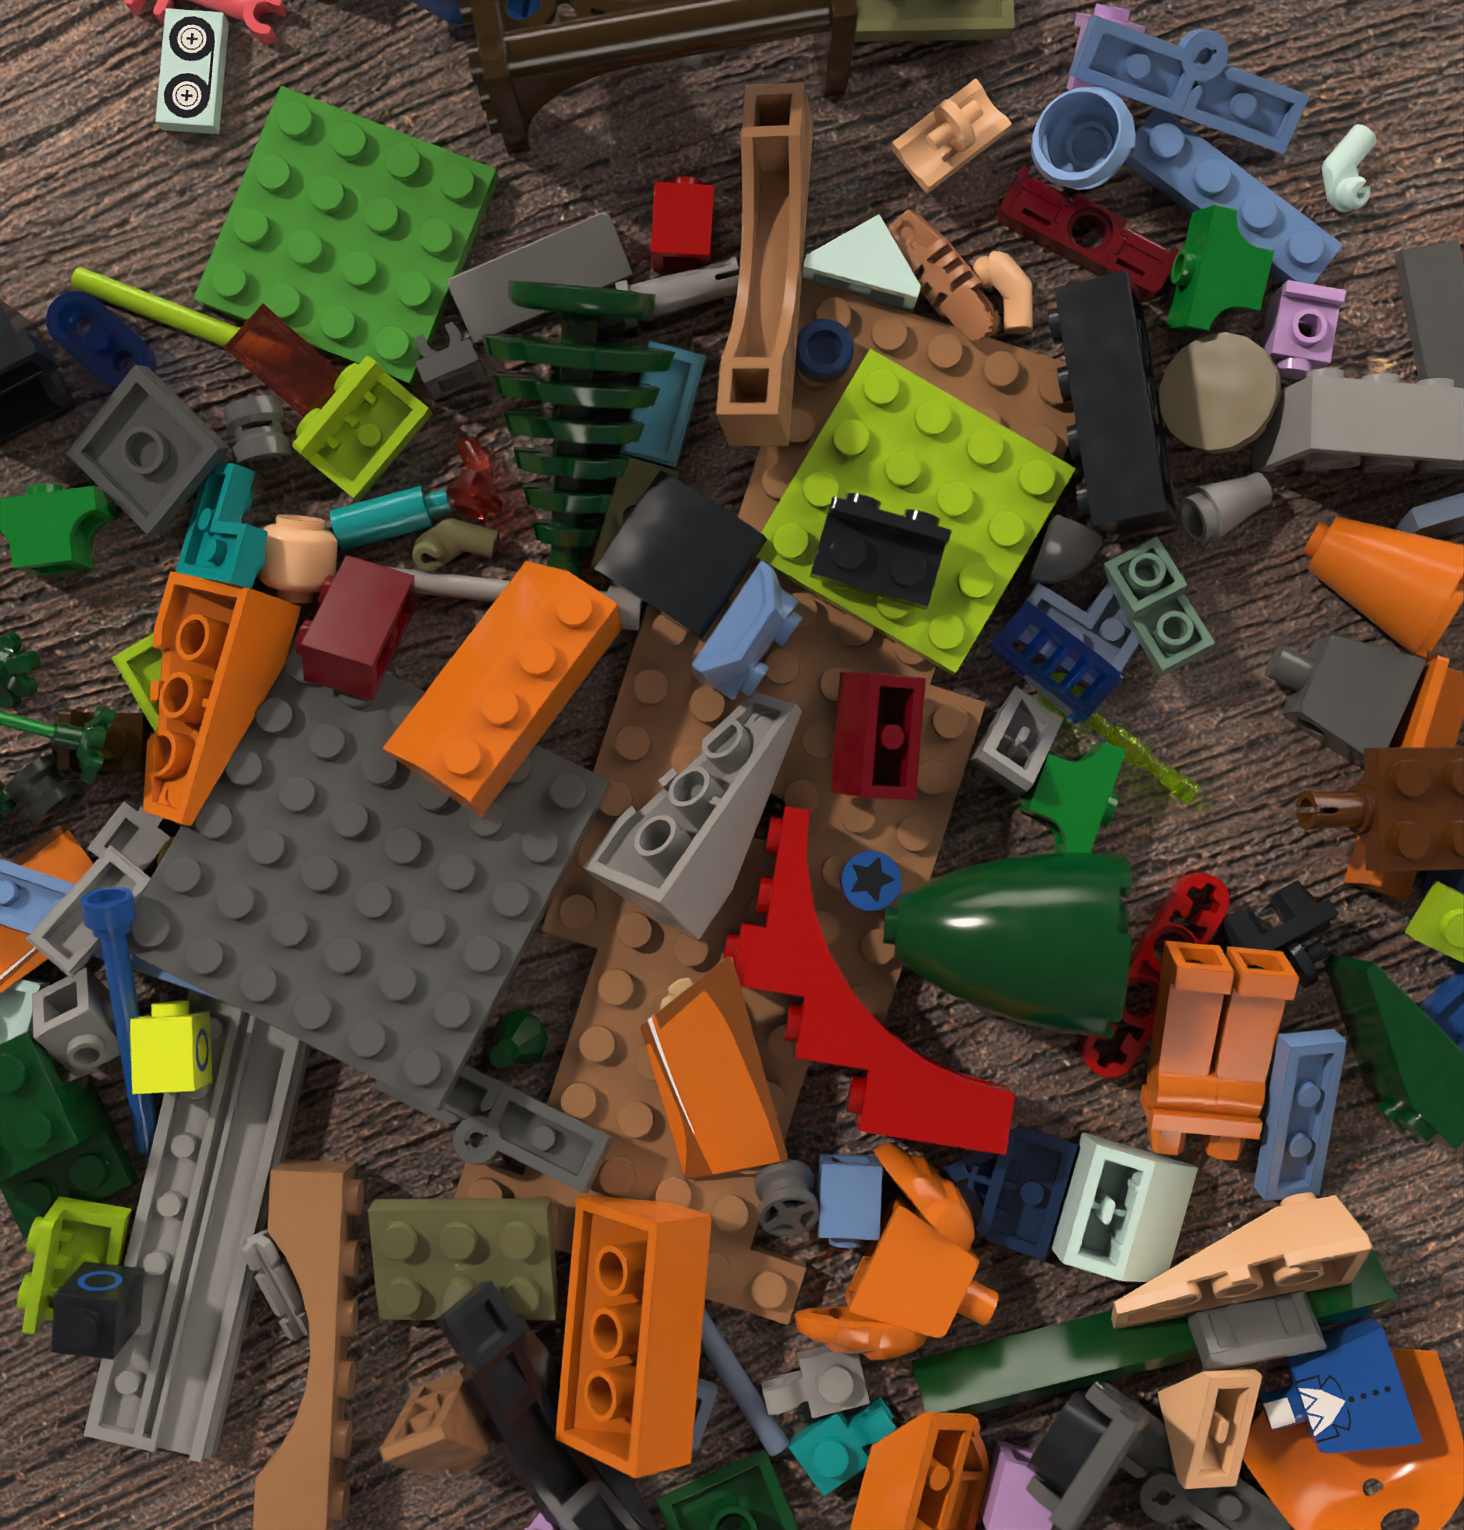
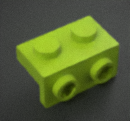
M369 355L359 365L353 363L340 374L334 385V395L321 410L315 408L302 419L296 430L297 439L292 444V447L357 502L361 501L433 415L432 411L424 403L389 376Z
M59 1196L45 1217L37 1216L35 1218L26 1246V1253L35 1255L32 1273L27 1272L24 1276L16 1305L17 1310L25 1311L22 1327L23 1334L35 1335L44 1320L53 1321L54 1294L84 1261L122 1266L131 1208Z

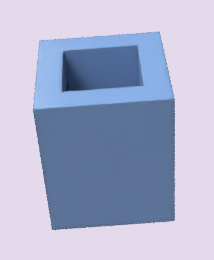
M819 1153L817 1201L820 1213L816 1227L818 1236L829 1238V1244L832 1246L860 1248L864 1246L865 1240L880 1239L883 1167L876 1155Z

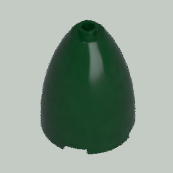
M1046 853L998 859L959 869L932 879L900 895L898 908L886 907L883 944L895 945L894 957L918 976L948 994L982 1010L1023 1024L1057 1032L1113 1039V1026L1110 1025L1109 1021L1121 1022L1131 952L1132 934H1128L1127 904H1121L1122 895L1130 896L1132 890L1128 858L1126 855L1110 853Z

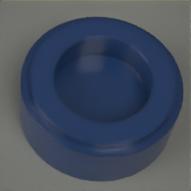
M817 319L805 325L797 336L795 363L799 371L808 379L820 383L835 381L847 372L854 354L853 338L847 328L831 319Z

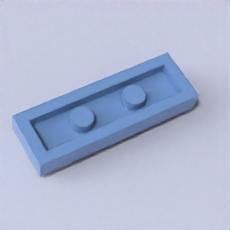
M1335 1029L1278 1034L1254 1181V1188L1264 1201L1285 1199L1289 1196L1305 1192L1320 1195L1347 1041Z

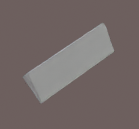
M604 211L455 275L446 282L474 344L477 345L483 342L481 335L503 334L551 313V311L522 308L511 303L508 296L509 280L609 288L615 285L616 282L632 278L633 273L610 215L607 211Z

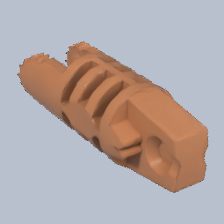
M907 210L901 214L887 229L921 285L920 291L942 318L948 317L956 329L962 331V336L967 337V340L971 339L972 342H976L977 340L983 341V338L997 336V332L1001 331L1000 325L1003 324L1000 321L1001 316L998 315V310L995 311L993 309L994 305L980 289L983 284L946 237L940 234L915 210Z

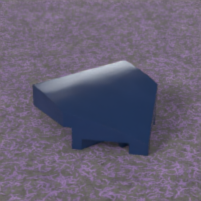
M1020 1125L1009 1132L1006 1155L973 1150L944 1168L950 1180L960 1190L969 1206L972 1218L977 1225L976 1229L981 1237L984 1236L988 1242L1045 1261L1078 1143Z

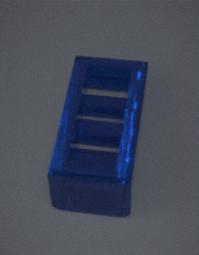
M1028 600L987 645L990 650L1076 724L1086 721L1124 677L1107 660ZM1032 624L1039 630V633L1019 653L1011 646L1028 626ZM1051 640L1058 647L1044 664L1038 668L1030 661ZM1069 656L1076 664L1058 683L1050 676ZM1088 672L1095 680L1077 698L1070 691Z

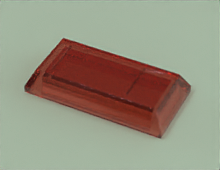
M264 303L261 304L223 347L303 418L315 408L321 410L335 393L334 385L341 373Z

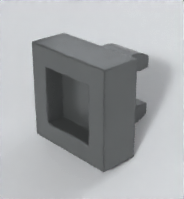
M452 322L445 324L446 331L450 337V344L441 351L432 350L423 334L416 339L418 351L423 358L415 361V364L425 386L435 401L488 378L470 338L464 340L458 328Z

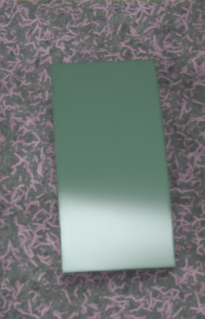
M1157 536L1104 563L1103 569L1118 603L1159 678L1212 651L1215 641L1184 594L1188 584Z

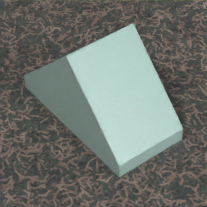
M879 214L807 254L802 271V278L910 313L914 310L921 287Z

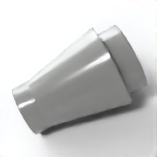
M1259 472L1252 473L1246 477L1193 487L1189 491L1188 496L1181 499L1179 503L1181 522L1186 532L1198 542L1206 539L1218 541L1258 509L1269 505L1272 501V489L1268 480Z

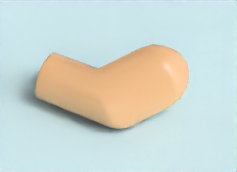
M992 251L989 256L979 257L973 265V272L983 283L981 287L988 289L994 286L1003 296L1004 332L1013 335L1031 332L1033 330V296L1030 278L1008 253Z

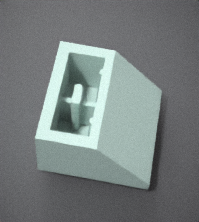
M1082 1132L1049 1247L1060 1261L1066 1265L1120 1281L1149 1282L1170 1269L1198 1167Z

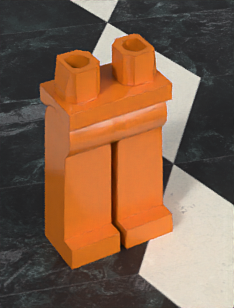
M1174 941L1164 942L1147 1070V1084H1142L1139 1098L1147 1118V1137L1155 1153L1167 1155L1182 1153L1187 1133L1204 1135L1202 1144L1208 1155L1215 1159L1237 1161L1246 1139H1260L1262 1122L1257 1117L1260 1115L1264 1104L1265 1081L1286 1000H1294L1299 976L1283 951L1227 946L1225 956L1223 950L1218 945ZM1198 960L1201 961L1203 964L1186 963L1185 961ZM1257 965L1262 967L1263 969L1247 968V966Z

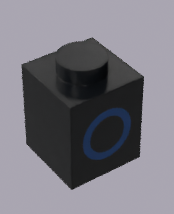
M84 1261L54 1294L51 1353L113 1360L141 1325L144 1268Z

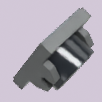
M1098 1381L1095 1384L1093 1383L1087 1394L1081 1390L1075 1391L1046 1431L1027 1465V1468L1036 1475L1032 1477L1025 1489L1052 1513L1048 1520L1060 1530H1076L1087 1518L1151 1419L1149 1417L1150 1412L1134 1400L1127 1402Z

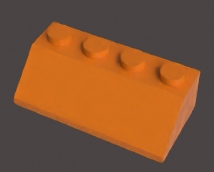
M525 561L382 749L475 815L482 818L622 630L618 604L569 571Z
M592 1195L577 1196L555 1440L634 1478L691 1464L712 1215L671 1202Z

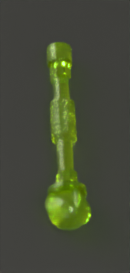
M1051 673L1041 679L1037 687V700L1041 706L1051 712L1058 711L1057 715L1060 717L1070 713L1076 719H1081L1105 737L1106 743L1125 749L1124 758L1126 760H1129L1136 767L1142 765L1158 777L1160 782L1171 790V794L1183 803L1187 804L1194 798L1200 789V785L1187 775L1182 776L1171 766L1167 767L1151 754L1150 747L1142 743V741L1122 726H1113L1089 708V705L1080 699L1082 689L1079 686L1077 687L1073 677L1066 673Z

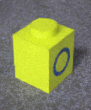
M189 1001L157 1002L151 1004V1013L130 1019L132 1094L195 1091L213 1082L210 1010L190 1011Z

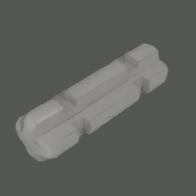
M263 1230L249 1236L244 1241L242 1255L250 1270L259 1272L254 1277L274 1314L283 1317L279 1323L289 1339L298 1340L303 1336L309 1335V1323L300 1286L285 1255L278 1253L280 1248L267 1232L268 1230Z

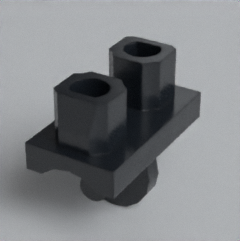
M1295 881L1278 890L1268 901L1283 923L1276 928L1266 932L1251 908L1243 909L1223 921L1221 930L1229 947L1283 951L1299 976L1298 983L1307 988L1318 982V975L1313 964L1329 956V953L1320 940L1304 949L1301 944L1329 930L1331 927L1330 920L1336 918L1339 913L1329 899L1318 904L1313 895L1299 881ZM1257 965L1247 966V968L1257 969L1260 967Z

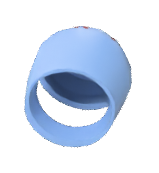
M1084 86L1061 94L1045 108L1036 123L1031 140V154L1036 168L1050 182L1063 187L1079 190L1092 189L1104 184L1118 172L1126 159L1134 153L1136 132L1133 116L1120 97L1112 91L1101 87Z

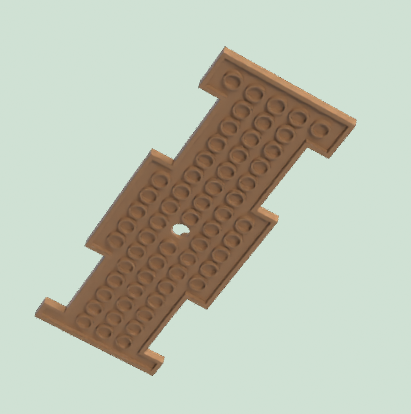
M802 278L797 336L805 325L814 320H835L845 326L853 338L854 354L852 362L842 377L827 383L808 379L799 371L795 363L789 446L760 447L738 517L759 532H762L869 349L876 351L1062 461L1068 447L1067 426L1075 424L1073 403L1063 402L1058 383L1057 368L1066 366V362L989 337L983 338V341L977 340L972 342L971 339L967 340L966 336H962V331H958L954 326ZM754 559L702 639L659 614L650 605H647L593 770L594 773L608 779L611 787L551 899L541 931L597 948L547 1104L614 1137V1140L588 1194L581 1193L528 1165L524 1171L497 1161L487 1165H474L465 1162L454 1199L551 1198L555 1249L571 1255L577 1196L592 1195L671 1202L712 1215L705 1298L789 1325L806 1271V1262L751 1245L759 1222L758 1211L759 1204L761 1203L755 1192V1176L765 1165L692 1179L684 1177L640 1029L645 1021L660 1010L661 1001L664 997L668 996V988L672 983L681 978H691L693 982H696L723 960L727 933L739 934L741 921L765 925L766 914L755 912L761 877H773L776 854L765 853L766 840L752 838L733 890L699 940L657 921L582 868L616 819L631 805L637 811L644 807L663 789L658 780L672 767L678 774L703 752L701 748L702 740L749 697L740 692L733 701L718 690L711 689L693 676L691 665L760 563ZM775 572L780 588L800 600L794 612L802 616L803 619L784 647L773 642L761 660L770 668L754 692L797 704L802 713L770 794L777 796L787 807L810 810L807 863L813 906L828 950L852 992L880 1024L884 1026L903 963L894 957L895 945L883 944L886 907L877 911H867L851 904L841 889V871L849 858L862 851H879L891 857L900 870L902 884L897 898L887 906L888 908H898L900 895L930 881L986 702L930 685L936 665ZM840 672L877 673L926 678L916 801L860 798L831 792ZM740 987L782 1137L785 1141L810 1060L795 1058L793 1052L794 1042L784 1040L789 1005L800 1006L802 996Z

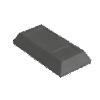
M1305 1291L1186 1314V1319L1204 1371L1226 1369L1327 1348Z

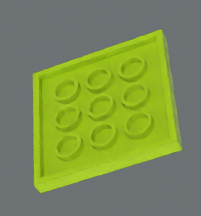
M869 349L761 533L768 540L755 560L758 562L762 560L771 566L775 572L942 670L954 675L1076 468L876 351ZM849 492L867 495L881 502L880 510L902 516L906 509L927 512L940 518L939 526L952 530L949 543L944 548L930 602L926 610L809 577L832 497L844 499L846 493Z

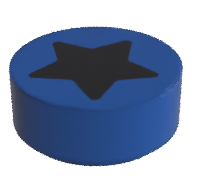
M868 850L853 855L843 866L840 875V885L846 899L854 906L867 911H877L889 906L897 898L902 884L901 873L895 861L879 851Z

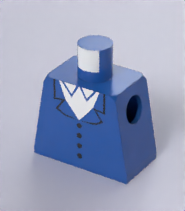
M1371 1315L1348 1320L1322 1333L1327 1348L1324 1350L1283 1357L1292 1385L1259 1394L1260 1402L1271 1431L1305 1422L1312 1441L1321 1453L1349 1452L1423 1443L1383 1327Z

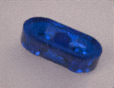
M69 291L59 295L50 304L46 314V326L50 336L111 389L115 390L130 372L121 373L119 368L121 361L127 356H134V365L148 366L155 373L156 358L152 348L92 295L82 291ZM90 318L91 327L89 331L78 335L77 326L79 322Z

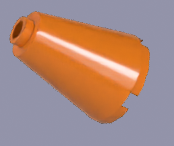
M1336 516L1331 526L1322 522L1318 523L1302 554L1312 558L1307 567L1308 571L1412 655L1422 659L1426 658L1428 651L1431 652L1464 600V545Z

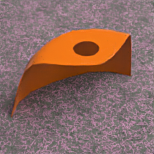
M1413 1349L1391 1351L1423 1443L1327 1454L1319 1452L1308 1433L1305 1422L1271 1431L1264 1411L1254 1419L1250 1426L1242 1460L1279 1512L1295 1530H1382V1519L1388 1513L1398 1509H1409L1419 1515L1420 1522L1414 1530L1443 1529L1464 1497V1441L1437 1351ZM1369 1479H1377L1384 1487L1383 1490L1379 1489L1373 1495L1365 1496L1363 1484Z

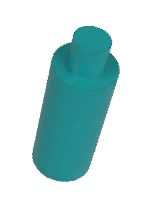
M421 485L330 510V520L337 543L341 550L345 551L431 528L434 526L433 517L452 512V507L446 489L426 494Z

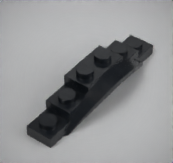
M482 1281L435 1320L465 1366L459 1372L488 1416L483 1421V1424L546 1522L557 1524L560 1530H659L629 1475L555 1440L561 1366L533 1333L524 1319L512 1313L492 1281Z

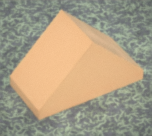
M1257 1370L1203 1371L1157 1392L1177 1480L1184 1489L1236 1486L1262 1380V1375Z

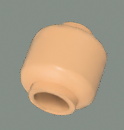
M277 515L276 523L270 524L263 529L268 531L264 544L266 559L258 579L266 586L277 589V598L291 603H312L314 593L321 591L328 575L336 576L338 543L334 533L324 528L325 520L302 515Z

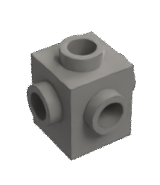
M87 967L78 971L73 978L68 976L32 994L33 1037L46 1049L52 1061L58 1060L75 1077L120 1055L110 992Z

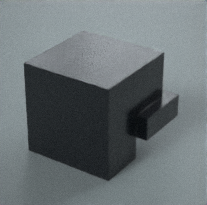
M1 299L0 446L78 406L58 369L60 367L50 348L45 344L37 326Z

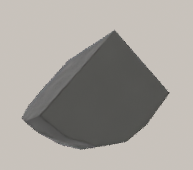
M1056 515L1039 532L1022 586L1033 587L1039 582L1043 586L1050 588L1071 580L1092 563L1102 545L1103 538L1094 530L1076 521Z

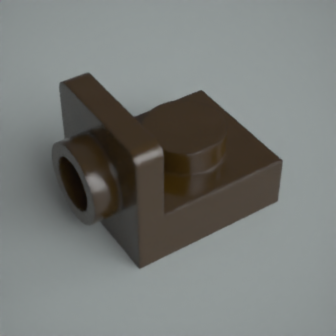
M60 710L58 722L83 728L85 723L92 720L95 712ZM116 713L113 724L107 730L102 750H98L104 756L102 767L98 772H145L147 740L150 738L151 724L144 713ZM51 738V750L53 756L57 759L58 769L82 772V769L78 767L80 761L76 757V751L52 745L53 739Z

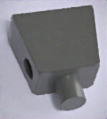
M1330 635L1315 640L1310 646L1307 655L1282 644L1279 645L1267 664L1265 676L1292 688L1282 709L1284 718L1350 763L1364 766V748L1389 747L1426 660L1341 636Z

